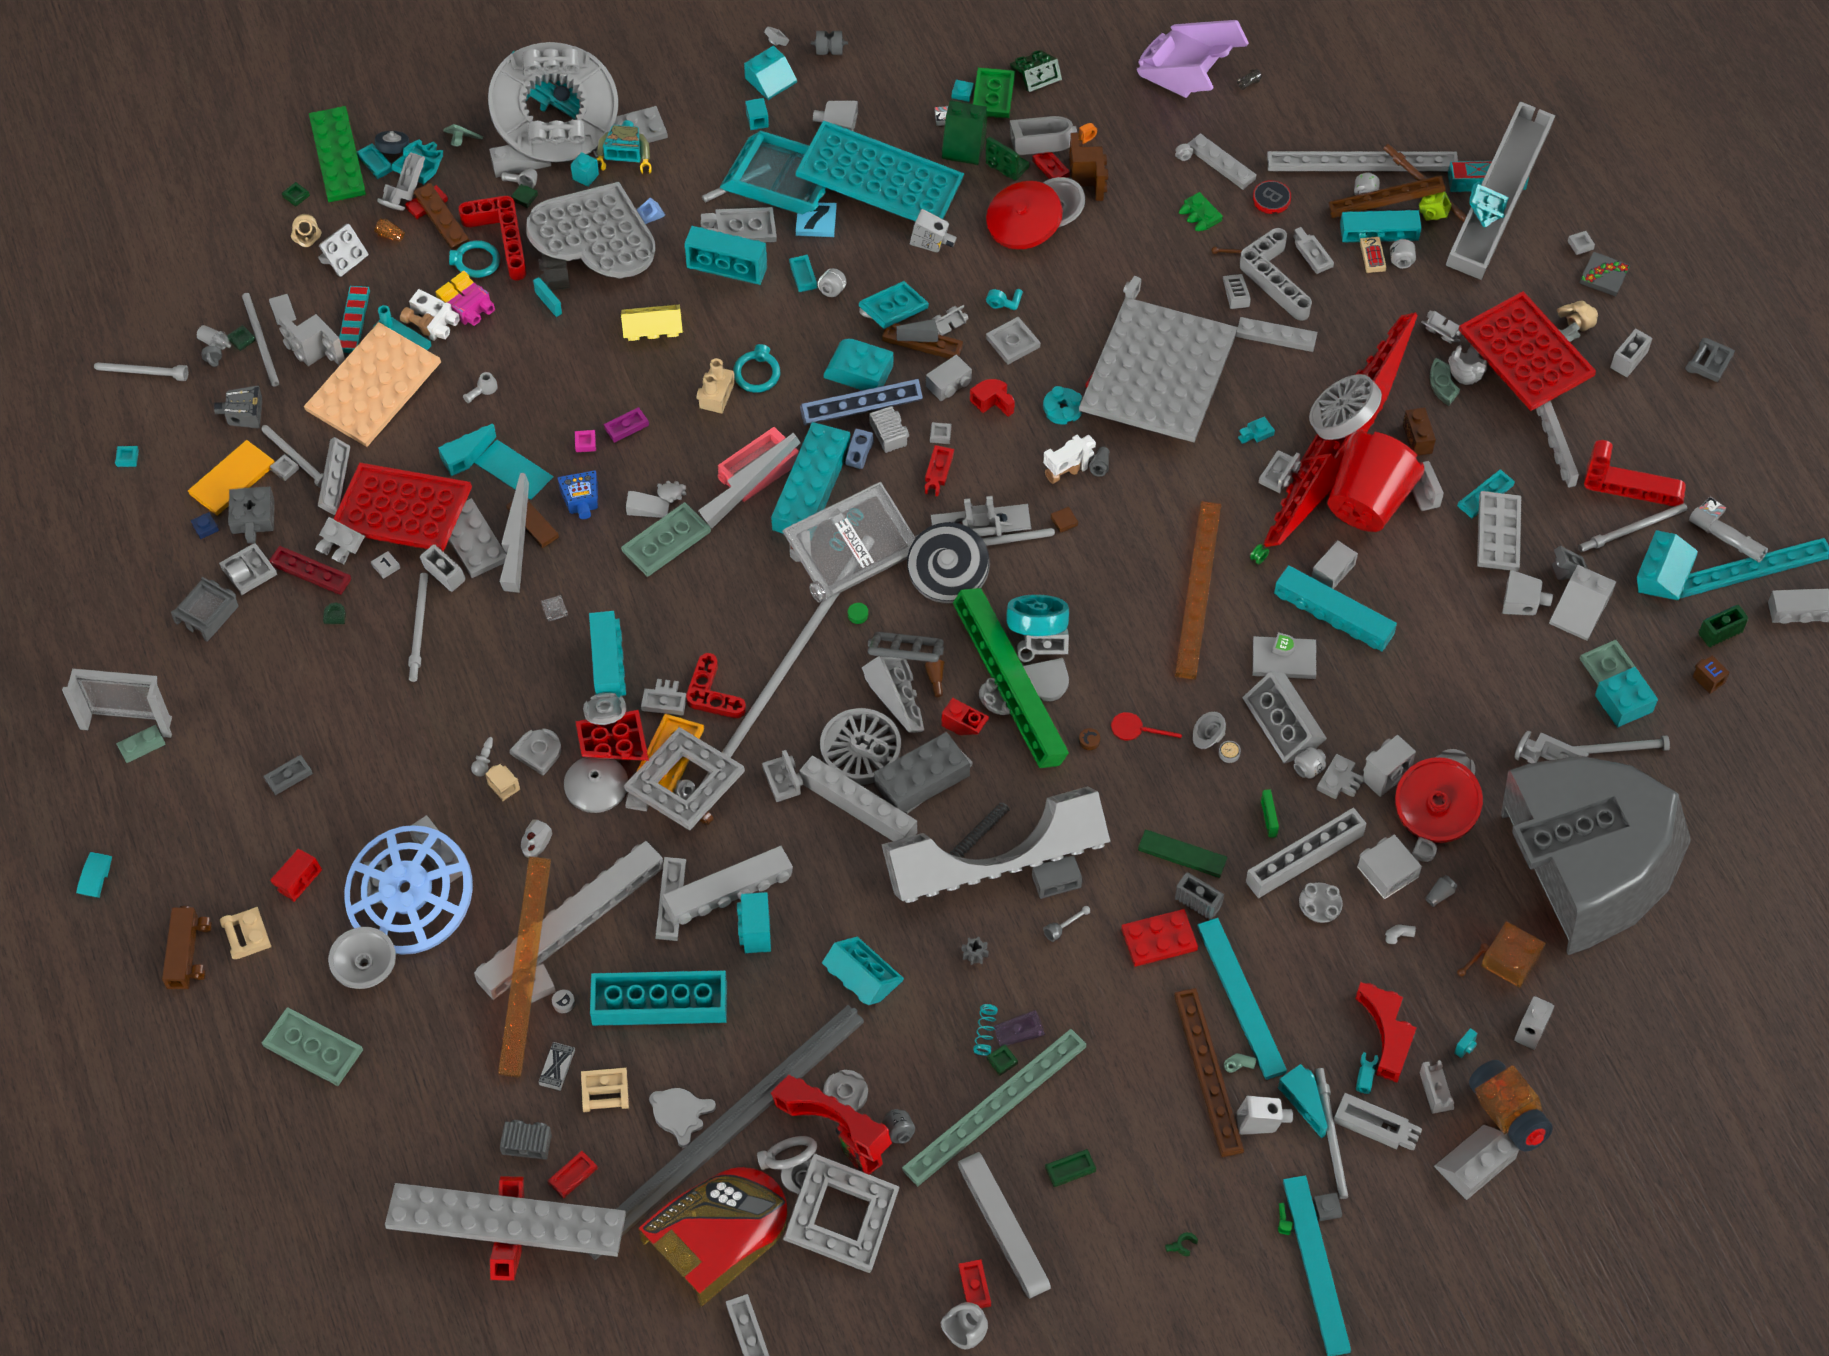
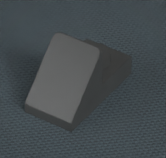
M1562 546L1554 549L1556 558L1552 566L1558 580L1570 579L1577 565L1587 568L1582 556Z

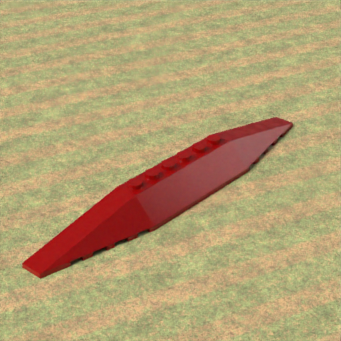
M1416 312L1400 316L1387 333L1389 335L1387 340L1381 341L1377 346L1378 351L1374 357L1369 356L1366 360L1367 366L1363 371L1359 369L1356 373L1370 377L1380 388L1382 394L1380 405L1374 415L1356 431L1365 430L1367 433L1374 424L1378 413L1383 409L1418 315ZM1353 433L1334 440L1323 439L1318 434L1315 436L1300 461V469L1292 475L1294 481L1286 489L1288 495L1280 503L1282 506L1281 512H1277L1274 520L1276 524L1270 527L1263 544L1265 547L1281 545L1332 490L1348 441Z

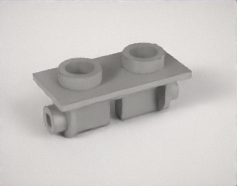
M964 305L958 308L954 306L946 311V315L942 317L937 315L932 318L935 319L938 335L943 336L952 330L949 323H951L954 329L966 323L968 315L961 311Z
M1430 310L1426 316L1429 318L1428 321H1421V323L1426 325V330L1434 334L1438 332L1443 335L1441 337L1443 340L1449 343L1460 342V339L1456 338L1462 335L1459 331L1460 325L1448 320L1445 326L1443 323L1446 317L1437 311Z

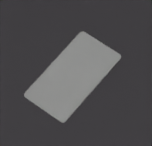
M288 294L269 299L277 325H280L279 318L284 315L291 321L296 320Z

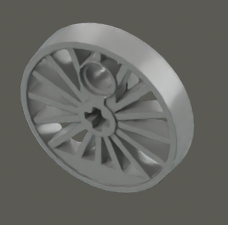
M1356 374L1345 377L1332 384L1317 398L1310 411V423L1316 433L1323 439L1334 440L1345 437L1361 428L1374 415L1381 402V390L1366 375Z
M856 708L836 715L827 723L821 735L820 750L825 764L859 785H865L875 782L874 772L872 773L869 763L879 770L886 764L888 765L899 758L901 738L896 725L887 716L875 710ZM861 719L860 732H858L854 720ZM866 720L873 721L865 733ZM848 723H850L853 734L846 728ZM881 724L883 727L873 734L877 725ZM887 732H890L892 734L889 736L882 737ZM896 742V746L888 745L890 743ZM840 757L833 763L830 761L831 759ZM861 759L867 771V774L860 775ZM857 760L855 774L849 773ZM848 761L843 771L840 770L839 767Z

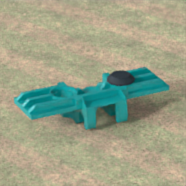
M557 80L555 84L558 86H555L550 82L546 84L544 81H541L540 86L535 84V89H531L530 94H527V100L531 96L541 103L540 110L543 112L551 104L573 119H576V115L579 114L580 99H577V93H573L572 88H567V83L560 85V81Z

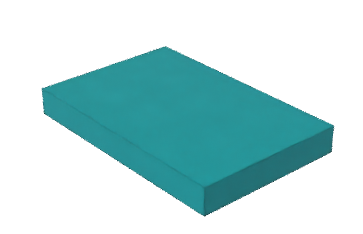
M905 281L859 302V307L883 329L928 309L929 303Z

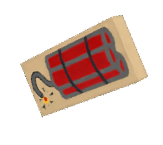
M1380 237L1360 238L1366 273L1386 271Z

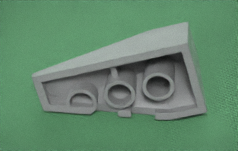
M878 656L864 665L862 670L869 686L909 733L924 731L920 708L915 704L914 700L917 697L916 690H912L911 681L914 680L907 660Z

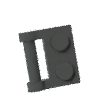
M1702 338L1693 359L1687 363L1685 369L1689 373L1700 374L1718 383L1734 356L1735 350L1708 338ZM1706 350H1711L1712 352L1704 366L1699 364Z

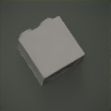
M1395 834L1390 838H1383L1374 848L1365 849L1360 854L1358 863L1359 870L1384 899L1419 878L1422 868Z

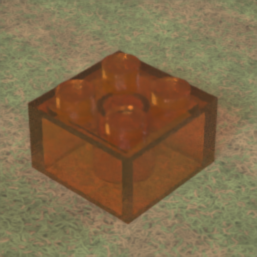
M1506 921L1486 952L1481 966L1521 988L1541 956L1545 942Z

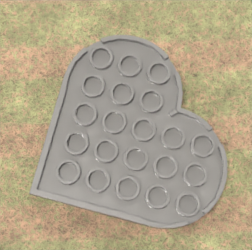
M619 182L545 200L537 204L532 209L529 217H527L526 233L530 242L538 251L567 261L581 258L590 269L606 276L623 278L637 275L646 270L654 259V238Z

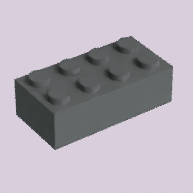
M945 732L875 771V786L888 803L906 812L969 777L970 762L950 735Z

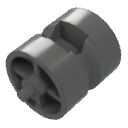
M816 31V39L811 41V45H815L816 55H827L828 52H831L832 55H843V47L848 45V41H844L842 31H832L830 34L827 31Z

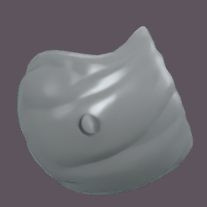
M965 1302L953 1307L942 1318L941 1327L942 1331L954 1345L961 1349H970L978 1345L985 1337L988 1321L983 1310L978 1305Z

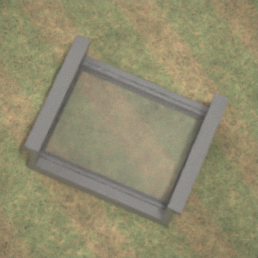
M72 669L68 687H63L62 691L80 730H88L92 714L154 719L162 736L171 738L172 733L169 727L172 716L169 715L157 686V676Z

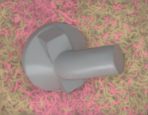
M679 779L674 792L679 797L687 800L694 793L695 785L690 780L681 781Z

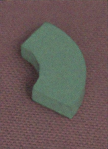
M1435 358L1430 370V385L1435 395L1443 403L1450 406L1459 394L1460 389L1451 380L1450 365Z

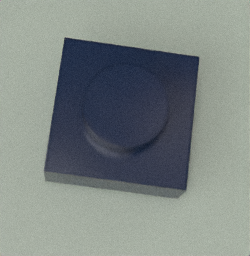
M210 512L191 520L192 526L200 539L219 531Z

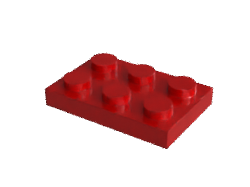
M1185 909L1121 926L1134 967L1198 951V945Z

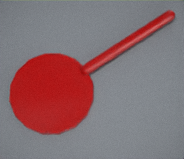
M1130 712L1118 714L1111 723L1113 734L1122 740L1136 739L1142 731L1182 738V734L1143 727L1141 719Z

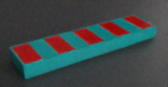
M349 287L339 337L343 353H352L360 343L370 294L369 287Z

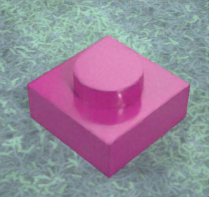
M595 430L575 431L576 452L596 451Z

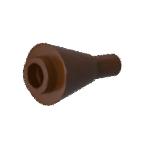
M940 659L937 662L927 661L924 664L929 679L933 684L935 697L943 696L941 683L945 662Z

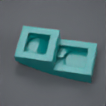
M90 852L80 876L77 894L100 898L104 877H108L112 856Z

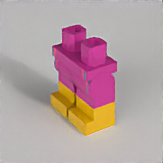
M465 271L454 277L451 283L447 282L435 291L438 299L451 304L452 310L459 314L460 320L464 325L469 322L475 326L481 320L480 313L484 312L490 315L495 311L489 293L475 284Z

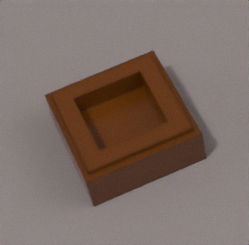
M1069 507L1051 514V520L1060 533L1078 526V520Z

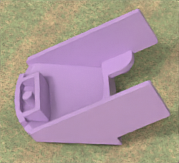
M1237 20L1174 24L1171 26L1172 31L1166 35L1164 33L1160 34L1146 48L1138 61L1140 67L1137 68V72L1141 77L1187 98L1191 92L1211 91L1213 85L1207 75L1208 70L1219 57L1227 56L1233 47H1245L1249 43Z

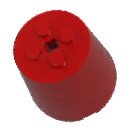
M1365 430L1356 431L1348 441L1328 499V506L1340 520L1348 525L1367 532L1381 531L1423 476L1425 471L1423 462H1418L1416 459L1417 454L1412 449L1391 436L1376 431L1374 434H1366Z

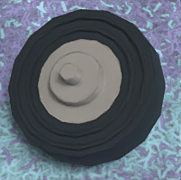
M384 131L375 137V147L383 153H402L403 149L409 145V137L399 131Z

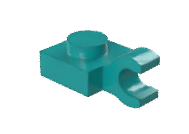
M1264 416L1248 423L1247 427L1239 430L1241 435L1238 436V439L1242 444L1251 439L1260 442L1274 436L1275 430Z

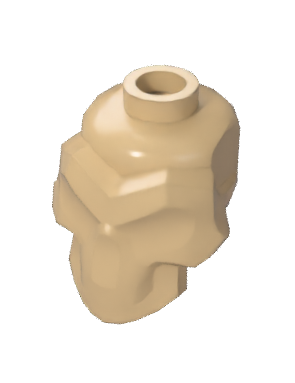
M301 214L293 221L291 238L299 245L309 247L320 238L322 232L312 215Z
M1577 301L1557 309L1560 318L1566 317L1569 326L1574 322L1577 323L1580 331L1588 330L1597 323V310L1586 304L1585 301Z

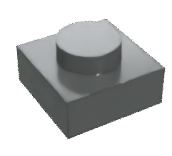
M1337 1193L1314 1197L1313 1201L1319 1221L1342 1217Z

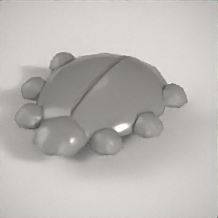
M666 481V484L662 485L659 483L657 485L658 495L670 503H673V500L676 499L682 500L681 495H686V486L679 484L677 481L674 484Z

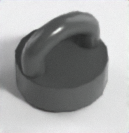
M217 346L203 348L202 359L213 367L218 366V361L222 358L221 349Z

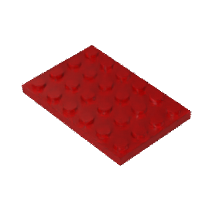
M1524 291L1459 326L1461 334L1530 411L1587 381L1596 374V370Z
M359 463L333 519L364 535V538L424 549L436 545L444 552L472 489V485L468 481Z

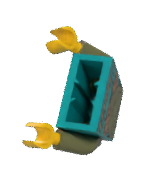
M625 120L622 125H613L610 131L606 132L599 139L596 155H598L597 163H602V171L606 169V163L603 161L604 157V160L640 162L643 159V163L640 165L641 173L643 174L644 166L649 167V173L652 172L651 164L648 163V159H650L649 143L645 136L639 133V128L633 126L632 121Z

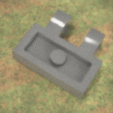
M328 517L319 534L324 538L317 544L315 550L328 555L333 543H335L340 548L335 551L332 559L344 564L350 552L356 554L365 536Z

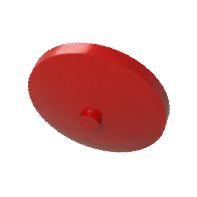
M1038 181L1018 182L1004 188L994 197L987 210V226L995 241L1010 249L1032 248L1042 244L1056 232L1062 220V204L1057 193L1050 186Z
M1436 757L1417 762L1403 774L1396 789L1395 805L1399 819L1413 835L1434 843H1446L1463 837L1475 826L1481 814L1483 795L1477 778L1466 766L1452 759Z

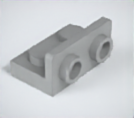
M1429 461L1423 462L1424 474L1412 489L1421 511L1440 507L1444 494Z

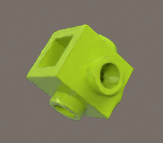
M1446 192L1424 196L1419 203L1420 213H1423L1426 221L1446 218L1451 208Z

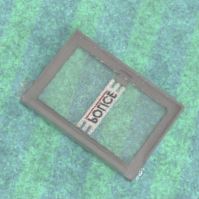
M881 482L782 531L813 581L809 588L817 602L827 600L906 560L909 549L918 536H914Z

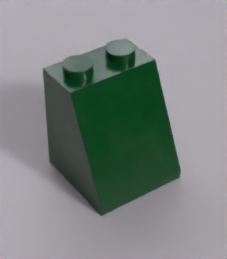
M950 100L945 119L942 159L979 165L987 134L986 106Z

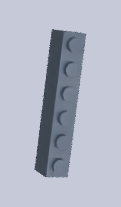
M919 379L804 403L800 405V410L805 426L812 422L819 423L879 410L889 406L893 407L916 402L923 399Z

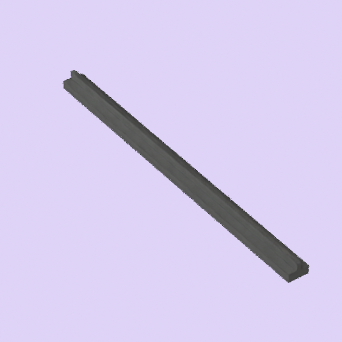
M847 1005L616 1208V1210H624L626 1212L622 1236L772 1105L774 1100L771 1092L788 1075L796 1079L802 1078L864 1023V1020L857 1014V1010ZM588 1253L594 1260L601 1256L600 1254Z

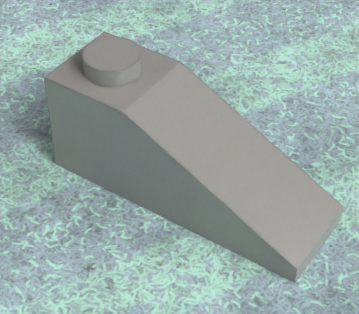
M510 145L489 149L496 178L502 177L503 172L516 174L528 168L535 170L551 166V162L528 157Z

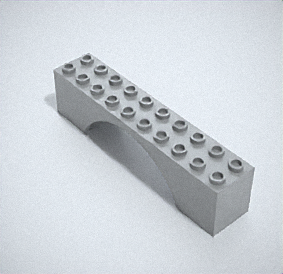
M1087 786L1048 797L1042 817L1027 839L1014 849L996 857L987 859L957 857L941 850L924 833L882 844L894 895L901 901L910 903L918 900V897L922 895L931 897L939 894V891L943 889L952 891L960 888V885L964 883L973 885L981 882L980 879L985 877L994 879L1002 876L1001 873L1006 871L1015 873L1021 871L1022 867L1027 865L1036 867L1042 865L1044 860L1051 859V861L1063 859L1065 854L1078 855L1083 853L1084 849L1090 847L1092 849H1099L1105 846L1104 843L1110 842L1099 793Z

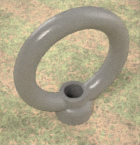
M796 1136L785 1139L772 1146L768 1151L757 1152L760 1168L762 1170L768 1168L780 1170L800 1165L813 1156L817 1149V1143L808 1136ZM798 1145L808 1146L805 1151L795 1157L785 1160L775 1159L778 1153L787 1148Z

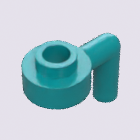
M992 289L987 294L986 302L992 308H1002L1004 306L1011 310H1016L1023 291L1016 289L1013 299L1010 301L1004 292Z

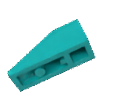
M1300 1064L1280 1078L1278 1089L1316 1133L1323 1138L1328 1127L1315 1077L1309 1069H1305Z

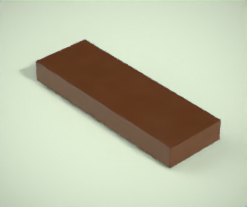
M513 501L506 505V508L509 512ZM528 501L525 530L544 548L559 538V535Z

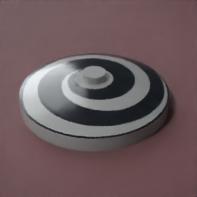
M954 522L938 523L922 531L913 541L907 557L908 573L915 588L926 598L940 603H953L960 590L981 588L987 579L990 567L989 553L983 539L970 527Z

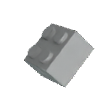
M1396 735L1393 739H1387L1377 752L1372 751L1367 756L1366 766L1363 769V782L1381 797L1395 786L1403 774L1413 765L1416 751L1399 735Z

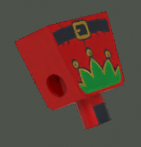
M839 1124L835 1132L839 1135L841 1149L859 1171L870 1175L883 1165L881 1155L873 1162L857 1153L851 1134L842 1125Z

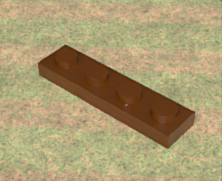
M431 183L414 190V196L451 250H456L464 243L469 242V238Z
M897 323L887 327L882 336V341L948 359L955 355L959 357L963 348V341L938 335L937 342L898 341L896 339V326H900V324Z

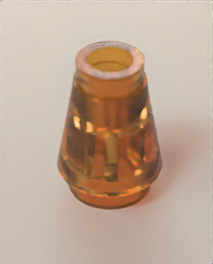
M380 218L374 229L378 236L401 242L405 235L404 231L388 219Z

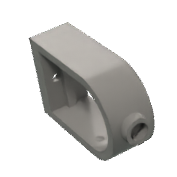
M1059 116L1010 120V138L1014 151L1019 155L1065 150L1070 147V133L1077 132L1076 126H1073L1069 119Z

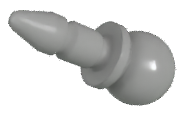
M492 737L486 740L480 754L481 756H476L477 760L471 766L472 773L476 776L481 777L488 772L490 760L487 758L493 745Z

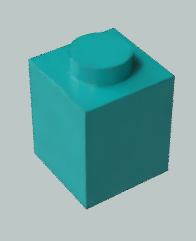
M764 98L745 101L750 130L769 127L768 112Z
M581 152L571 164L573 180L589 187L599 175L597 159Z

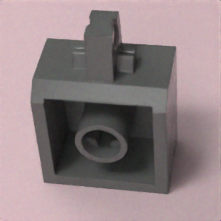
M270 486L229 489L228 524L232 534L245 533L247 544L256 543V532L274 530L275 500Z

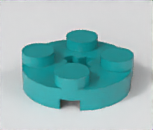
M1055 386L1045 396L1043 401V410L1046 413V417L1050 421L1062 425L1067 424L1068 421L1073 420L1074 422L1078 420L1082 414V411H1079L1082 395L1072 389ZM1060 404H1066L1068 407L1060 408Z

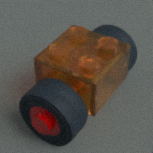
M1491 1060L1474 1071L1469 1080L1470 1088L1477 1095L1479 1103L1503 1134L1508 1133L1518 1149L1521 1151L1534 1150L1550 1137L1553 1126L1543 1112H1541L1543 1109L1539 1096L1514 1065L1506 1068L1501 1061Z

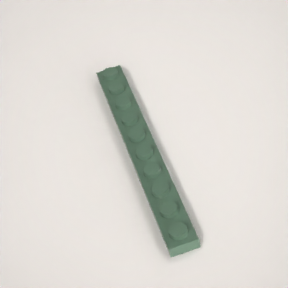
M1072 1029L1067 1031L904 1165L902 1171L917 1187L1083 1051L1086 1048V1043Z

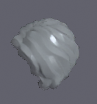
M1459 345L1452 352V356L1449 357L1450 371L1459 383L1464 385L1477 383L1482 379L1484 372L1487 370V361L1479 358L1480 354L1472 345H1470L1467 353H1462V346Z

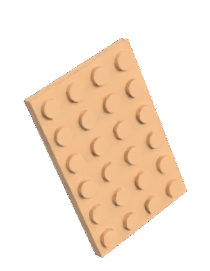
M378 322L305 404L304 408L307 412L368 447L437 368L441 360L438 356Z

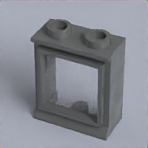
M202 577L197 586L175 610L171 611V614L177 625L184 621L189 631L200 630L204 640L208 642L239 606L233 591L230 589L225 590L214 580L209 581Z

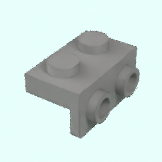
M1278 450L1260 476L1258 483L1280 493L1284 487L1287 488L1289 486L1292 474L1297 473L1300 469V454L1296 453L1292 457Z
M786 750L782 751V757L762 763V768L776 802L801 795L800 786L803 785L802 778L799 773H795V761L793 756H788Z

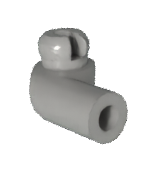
M1395 925L1386 931L1385 941L1389 944H1396L1397 937H1414L1416 927Z

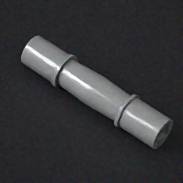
M1699 507L1692 512L1689 518L1690 522L1705 530L1706 533H1712L1722 541L1739 549L1740 553L1746 554L1757 562L1762 561L1768 551L1767 547L1751 539L1750 536L1746 537L1733 527L1719 521L1718 517L1712 516Z

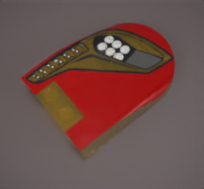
M731 1168L694 1186L669 1202L638 1228L640 1239L644 1245L648 1241L651 1242L695 1289L699 1304L703 1306L777 1242L786 1226L787 1202L781 1187L766 1173L753 1168Z

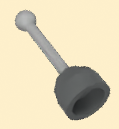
M1084 906L1082 911L1060 925L1054 922L1046 925L1043 928L1045 936L1051 942L1056 941L1062 935V928L1082 915H1088L1090 908Z

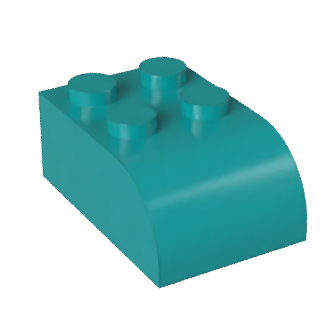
M844 339L839 343L824 372V378L862 391L883 387L893 368V352L858 340Z

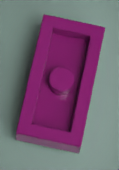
M638 407L605 423L604 429L615 443L649 426V421Z

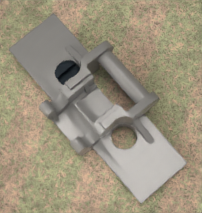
M986 496L985 505L972 506L969 498L964 499L965 511L931 515L932 525L963 521V525L973 529L979 536L996 534L1001 536L1003 532L1031 529L1028 504L994 508L992 496Z

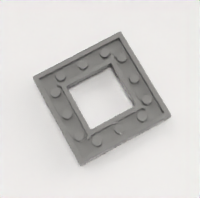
M679 727L649 758V761H646L628 780L624 788L625 791L688 830H691L745 772V769L740 763ZM682 756L711 773L687 800L658 784Z
M814 1153L783 1240L870 1273L900 1187ZM827 1186L869 1202L857 1240L814 1224Z

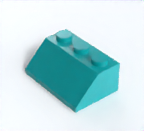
M1656 530L1637 575L1638 593L1679 600L1698 551L1677 534Z
M858 936L835 942L822 962L830 974L837 976L847 989L852 990L859 996V1000L867 1005L881 1002L904 980L897 971Z

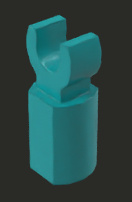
M1364 1052L1360 1060L1362 1066L1359 1069L1356 1091L1368 1094L1371 1092L1375 1074L1374 1068L1378 1063V1055H1375L1372 1062H1368Z

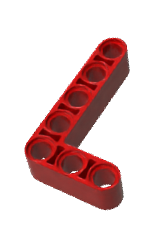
M500 196L460 204V220L465 227L500 223L509 276L515 281L524 279L526 267L513 198L510 196Z
M1598 440L1594 443L1584 481V486L1587 489L1669 506H1678L1684 503L1685 482L1609 466L1613 445L1606 440Z

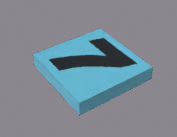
M818 202L819 205L814 211H808L803 215L797 213L796 236L834 237L836 203Z

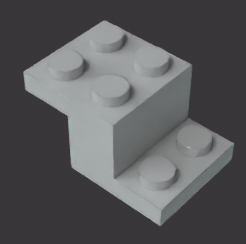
M317 314L298 326L286 315L279 318L281 325L279 329L284 336L283 343L287 349L294 351L295 356L300 362L303 361L307 366H310L325 355L330 361L334 360L339 366L344 362L345 358L339 337Z

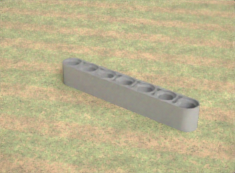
M980 1152L958 1161L962 1176L1026 1296L1030 1299L1051 1289L1043 1268Z

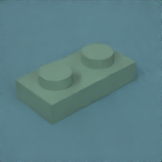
M156 725L116 743L126 763L166 745Z

